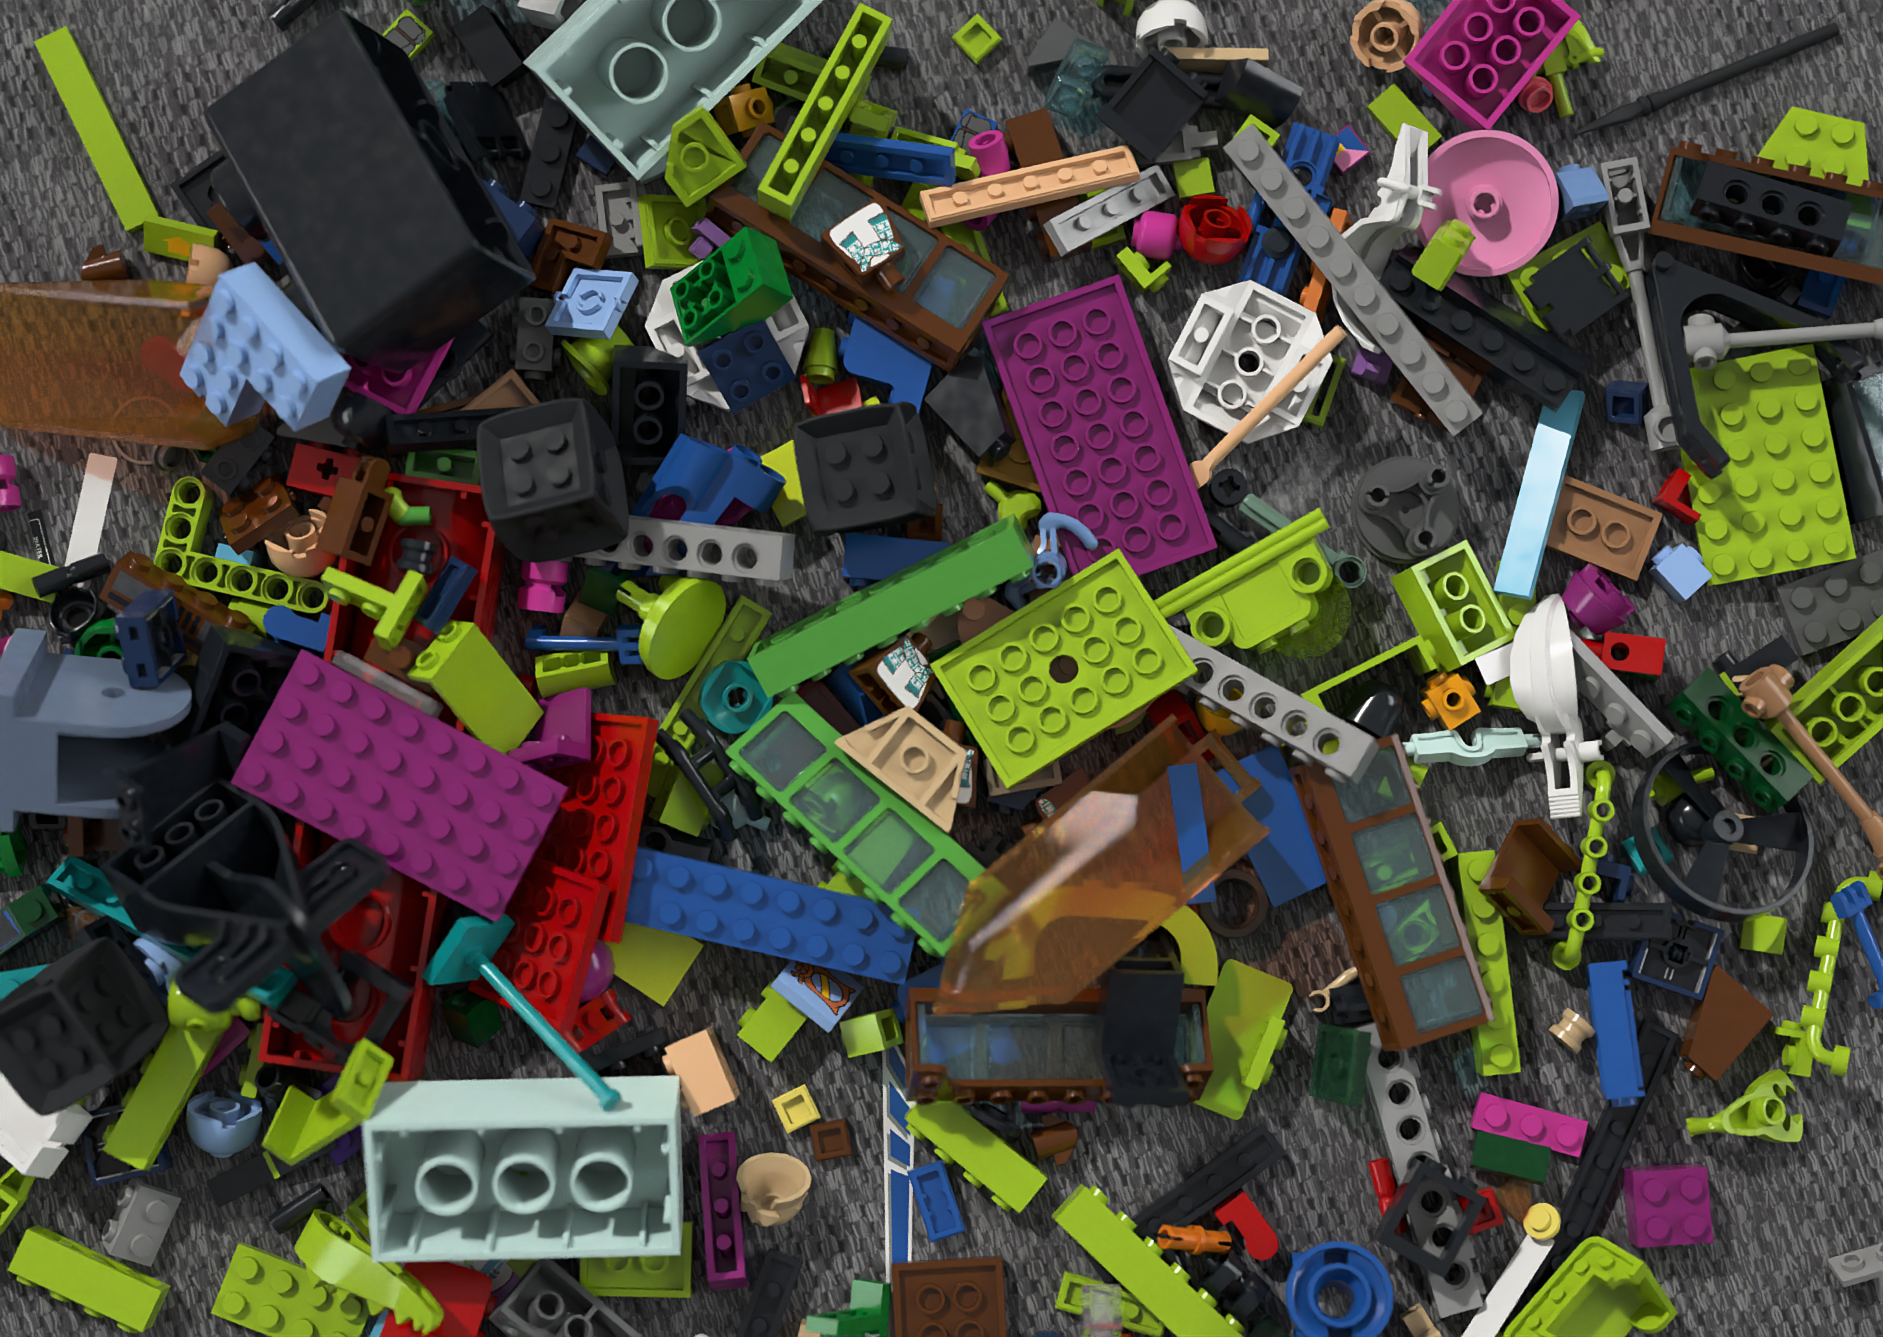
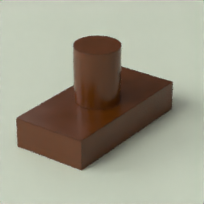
M374 637L363 658L364 660L429 693H433L435 690L430 683L411 680L407 676L408 672L416 664L418 656L426 651L427 648L402 637L398 646L387 651L380 648L376 637Z

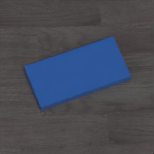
M1270 745L1208 775L1258 879L1267 892L1272 908L1327 883L1289 770L1277 747Z

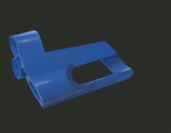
M680 434L630 515L648 517L659 498L676 494L686 502V511L679 521L714 525L734 497L757 511L767 513L787 481L778 472L763 465L762 459L743 445L735 444L729 452L711 443ZM680 540L678 552L685 558L687 555V545L684 541ZM618 543L611 546L616 550ZM607 561L606 566H599L601 570L619 576L622 571L621 568H618L619 562ZM641 565L640 570L632 571L631 577L675 576L680 569H675L674 574H661L652 572L653 566Z

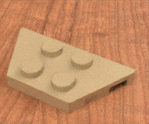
M906 706L880 720H876L865 725V727L842 736L834 742L947 833L950 831L967 752L912 708Z

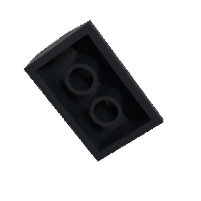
M614 345L611 433L622 464L661 466L679 435H685L688 361L650 346Z

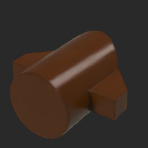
M103 243L92 248L81 270V279L84 284L110 295L121 292L118 281L131 278L129 264L123 251L119 250L107 254Z
M1052 1114L1041 1116L1045 1128L1031 1132L1039 1159L1043 1160L1054 1156L1057 1167L1065 1165L1077 1145V1130L1071 1123Z

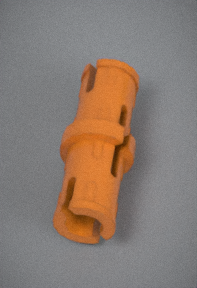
M1163 1225L1158 1231V1234L1171 1236L1170 1239L1157 1237L1158 1245L1162 1249L1185 1250L1186 1253L1191 1255H1200L1202 1252L1226 1255L1231 1246L1218 1244L1219 1241L1231 1243V1236L1227 1231L1204 1230L1203 1227L1198 1225H1189L1187 1228Z

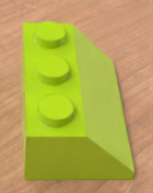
M1467 539L1390 578L1418 634L1421 635L1423 641L1428 639L1433 645L1438 659L1434 660L1438 672L1443 670L1446 673L1514 639L1515 632Z

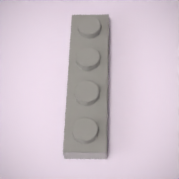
M1156 164L1140 172L1139 181L1114 186L1050 219L1043 226L1062 257L1143 214V212L1149 211L1175 196V193L1159 165Z

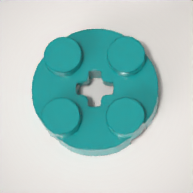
M724 660L719 665L713 667L704 677L699 690L698 705L707 721L714 727L726 733L738 734V732L749 730L772 709L773 696L770 698L766 696L749 662L743 660ZM738 687H741L743 689L741 696L745 698L743 703L735 702L733 706H730L728 693L730 690L735 691Z

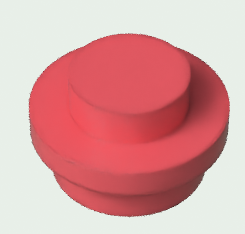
M1531 78L1517 95L1518 104L1525 111L1533 113L1542 112L1552 103L1553 89L1552 85L1545 78Z

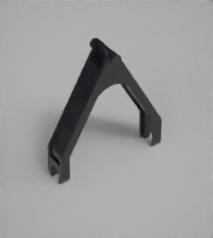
M1662 251L1655 256L1644 276V282L1675 437L1680 447L1709 479L1713 480L1724 472L1722 469L1728 466L1731 460L1722 446L1700 422L1680 323L1681 318L1694 311L1711 310L1761 331L1831 326V324L1676 261L1670 253ZM1845 339L1793 343L1798 346L1813 344L1816 357L1841 384L1845 385L1857 376L1856 373L1864 368L1861 357Z

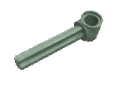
M1251 493L1243 499L1239 506L1240 512L1271 534L1293 523ZM1317 540L1332 568L1333 579L1330 585L1334 589L1346 591L1356 588L1364 582L1367 569L1360 558L1349 555L1343 550H1339L1336 553ZM1342 564H1348L1354 571V578L1351 583L1344 582L1339 576V568Z

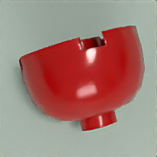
M1211 194L1196 195L1182 209L1177 228L1178 238L1184 251L1200 263L1220 265L1230 262L1241 254L1253 229L1251 218L1245 209L1239 205L1237 210L1228 206V199L1225 197Z

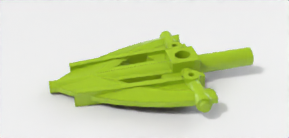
M1580 20L1575 23L1532 76L1534 78L1537 77L1536 75L1541 74L1543 78L1549 80V83L1552 85L1553 97L1560 119L1574 115L1563 78L1567 67L1576 70L1579 64L1583 62H1588L1589 65L1600 64V58L1604 55L1603 48H1595Z

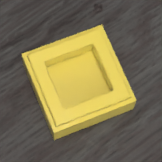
M806 1084L772 1100L787 1134L821 1118Z

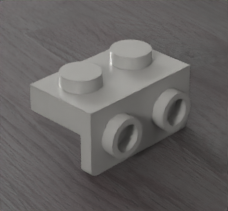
M633 176L628 177V182L595 185L599 230L614 237L605 259L644 255L637 197L647 194L645 185L639 186L637 179Z
M139 1177L131 1178L128 1185L125 1184L118 1194V1208L113 1219H108L104 1225L101 1235L102 1244L112 1256L151 1267L182 1198L179 1194L145 1184Z

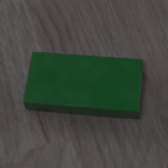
M1477 1130L1469 1168L1543 1186L1546 1179L1551 1147Z

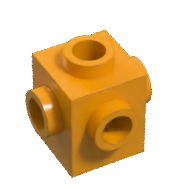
M750 83L736 86L730 90L731 96L722 98L713 107L718 125L726 136L741 132L743 138L752 136L762 121L767 124L775 122L773 103L767 94L765 86L753 90Z
M1443 670L1425 681L1428 686L1420 690L1425 699L1420 703L1427 716L1432 721L1437 719L1441 727L1449 731L1481 712L1472 697L1476 694V691L1465 675L1460 677L1459 674L1454 672L1446 674ZM1450 694V699L1447 702V696Z

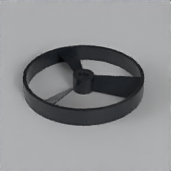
M1699 741L1681 745L1655 763L1643 776L1636 789L1631 809V826L1639 857L1655 883L1672 900L1688 911L1710 920L1730 923L1747 922L1761 918L1790 900L1800 890L1809 874L1813 861L1814 837L1805 804L1797 792L1783 805L1786 811L1783 814L1740 819L1732 811L1724 810L1715 815L1681 757L1694 754H1712L1706 751ZM1662 767L1710 818L1701 828V835L1705 844L1683 883L1673 874L1662 859L1654 843L1649 826V794L1655 777ZM1741 843L1796 852L1792 878L1786 890L1776 902L1753 909H1738L1718 904L1730 845Z

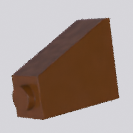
M1713 965L1702 1001L1694 1000L1679 1053L1687 1061L1684 1066L1685 1069L1700 1081L1707 1078L1717 1082L1774 1015L1718 965Z

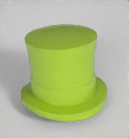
M618 325L610 340L579 337L571 344L565 339L560 342L578 376L590 390L599 395H606L610 392V386L607 382L613 377L614 345L634 346Z

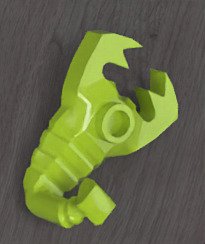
M1781 1069L1770 1070L1753 1081L1746 1089L1744 1096L1736 1099L1734 1103H1731L1726 1109L1715 1114L1713 1117L1707 1118L1698 1115L1686 1118L1689 1136L1693 1137L1700 1134L1718 1132L1739 1136H1756L1764 1141L1773 1143L1800 1142L1803 1131L1802 1114L1786 1115L1785 1105L1779 1098L1786 1097V1092H1796L1795 1087L1787 1074Z

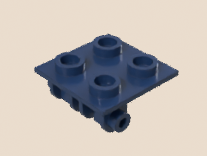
M764 320L735 330L697 352L733 414L796 378Z

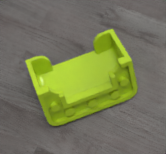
M1596 1236L1585 1239L1578 1245L1510 1323L1503 1337H1625L1633 1327L1646 1334H1655L1663 1330L1677 1315L1678 1311L1645 1262L1607 1239Z

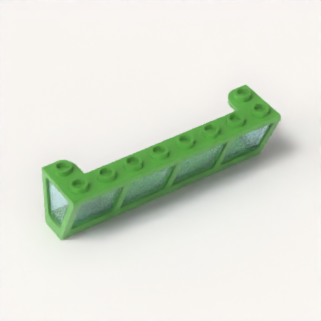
M793 692L787 695L725 751L733 759L729 766L743 779H747L751 783L754 780L760 785L755 790L770 804L777 800L786 809L782 815L795 828L799 830L803 825L813 834L809 841L824 855L831 851L840 860L836 866L848 878L853 880L858 876L867 885L863 892L879 906L885 902L895 912L890 917L906 932L912 927L922 937L918 943L931 956H936L938 959L941 956L952 959L1012 893L940 826L838 747L834 742L842 737V735L798 694Z

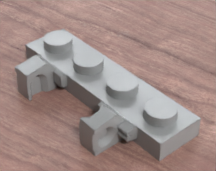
M1570 629L1577 693L1581 692L1607 719L1606 724L1609 728L1598 739L1602 740L1601 746L1605 751L1611 750L1622 741L1627 747L1632 745L1647 759L1665 747L1673 739L1674 735Z

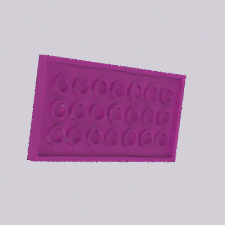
M1119 274L981 322L1048 513L1065 514L1079 520L1090 529L1098 541L1097 548L1089 550L1072 532L1064 528L1057 529V539L1066 559L1071 577L1118 548L1137 577L1218 548Z
M301 649L231 781L232 784L339 840L346 838L359 840L381 853L386 858L389 866L496 922L500 921L569 790V787L303 649Z

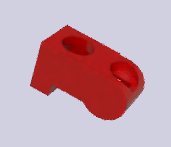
M1242 1188L1212 1209L1223 1226L1229 1221H1233L1243 1235L1245 1249L1253 1258L1267 1260L1276 1253L1278 1239Z

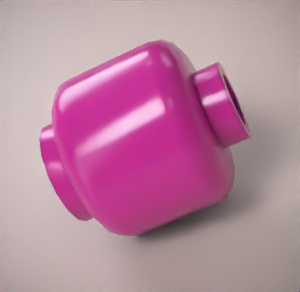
M1143 212L1141 218H1135L1131 246L1136 247V251L1146 258L1169 260L1173 256L1174 249H1182L1178 238L1177 217L1169 213Z

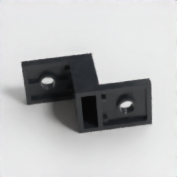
M1090 924L1089 939L1102 969L1093 1053L1112 1104L1125 1108H1133L1137 1105H1156L1160 1108L1188 1106L1189 1090L1174 1057L1184 973L1163 927Z

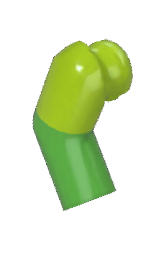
M388 487L384 490L394 494L388 516L397 525H432L431 507H409L403 500L401 490L396 487Z

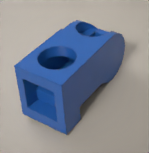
M277 605L267 610L264 615L263 624L265 630L272 637L324 655L331 616L321 613L319 622L297 616L286 606Z

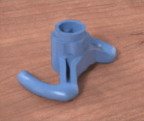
M1054 512L1046 513L1040 519L1038 528L1040 530L1041 545L1034 557V567L1029 569L1030 574L1024 579L1015 583H1010L1009 581L1005 586V599L1016 610L1030 603L1024 598L1025 593L1036 588L1055 589L1065 578L1068 565L1065 557L1058 551L1057 529L1064 528L1072 532L1089 550L1097 548V539L1090 529L1079 520ZM1048 539H1050L1051 549L1045 550L1048 545ZM1048 562L1052 563L1055 566L1053 569L1055 572H1045L1043 565L1045 566ZM1031 577L1033 582L1027 584L1026 582H1028Z

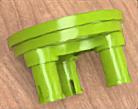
M678 574L675 576H661L658 586H660L659 590L663 591L661 595L657 593L650 594L630 580L621 584V587L631 593L630 596L618 589L616 599L637 611L639 617L644 620L640 636L631 638H639L640 658L646 668L655 676L670 680L690 671L703 658L720 630L726 608L725 594L721 586L709 578H683Z

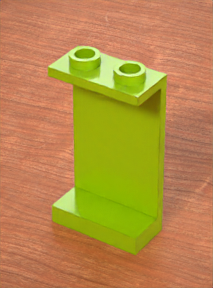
M450 619L427 650L418 656L416 664L407 674L411 680L430 683L475 739L506 755L507 751L519 747L544 714L538 703L475 623Z
M1418 635L1298 696L1326 711L1318 696L1319 693L1405 650L1419 676L1437 668L1434 660L1438 659V656L1431 642L1428 639L1423 641L1421 635Z
M364 1038L355 1044L336 1089L315 1101L300 1089L291 1085L287 1089L261 1146L292 1166L359 1125L364 1120H367L394 1059Z

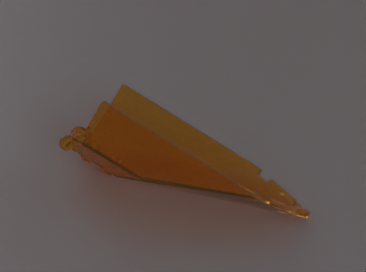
M150 279L0 283L1 427L210 450L253 433L260 413L225 427L216 415L208 409L205 404L206 397L199 398L179 375L215 285Z
M1171 714L968 885L959 922L956 924L941 975V984L936 1001L933 1003V1011L936 1015L944 1016L946 1014L964 1012L970 1014L1026 1008L1030 1005L1067 1003L1271 832L1267 825L1258 822L1241 804L1263 784L1256 776L1252 778L1220 740L1222 736L1216 728L1192 746L1178 728L1177 718ZM1209 749L1240 785L1241 789L1235 794L1229 790L1202 758L1201 754L1205 750ZM1197 763L1209 852L1182 874L1167 767Z

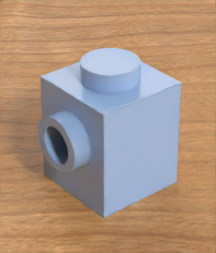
M1683 543L1672 549L1669 545L1661 549L1651 559L1655 565L1647 571L1676 603L1687 600L1712 577V574L1702 565L1704 562L1702 556L1693 547H1686Z

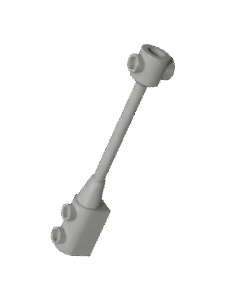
M1636 156L1600 163L1597 168V175L1609 196V201L1604 205L1609 238L1614 243L1625 273L1628 274L1653 408L1644 416L1650 453L1678 449L1680 445L1676 441L1670 407L1667 402L1643 276L1644 234L1650 229V222L1638 159Z
M1695 314L1685 321L1684 326H1682V333L1688 363L1694 362V366L1699 370H1708L1717 364V360H1723L1729 348L1869 337L1883 340V318L1873 320L1870 323L1728 333L1721 323H1715L1711 315Z

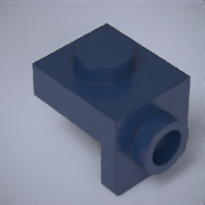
M1605 854L1598 858L1596 874L1613 879L1609 900L1624 903L1625 896L1629 897L1634 886V875H1630L1631 866L1614 863L1615 856Z

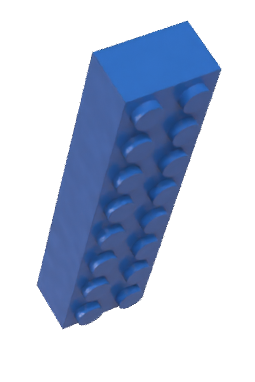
M637 846L625 922L903 985L905 984L916 931L912 927L906 932L890 917L895 911L885 902L879 906L872 899ZM904 906L919 921L921 910Z

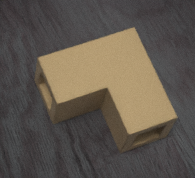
M1418 1303L1400 1314L1412 1337H1442L1421 1304Z

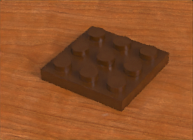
M1002 1255L891 1262L895 1337H1007Z

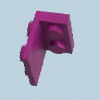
M582 687L537 700L536 702L544 711V714L535 724V741L524 742L521 748L507 751V756L540 773L591 760V689Z

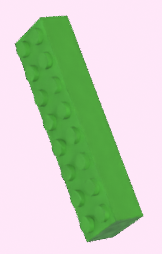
M1014 513L755 642L747 660L768 698L776 694L780 698L785 697L799 688L798 683L808 678H811L812 681L822 679L832 672L830 667L842 661L845 665L852 664L865 655L863 651L875 645L878 649L884 648L898 639L897 634L907 629L911 633L923 629L931 623L929 618L941 612L944 616L951 615L964 607L962 602L976 596L977 600L983 599L997 591L996 585L1008 579L1010 583L1024 579L1030 574L1029 569L1034 567V550Z

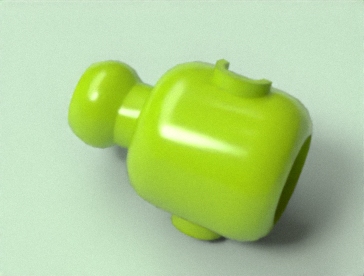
M173 979L171 981L168 996V1015L170 1023L178 1030L221 1032L231 1026L234 1016H242L249 1021L258 1020L263 1016L264 1003L247 994L226 1012L214 1015L208 1014L183 997L175 986Z

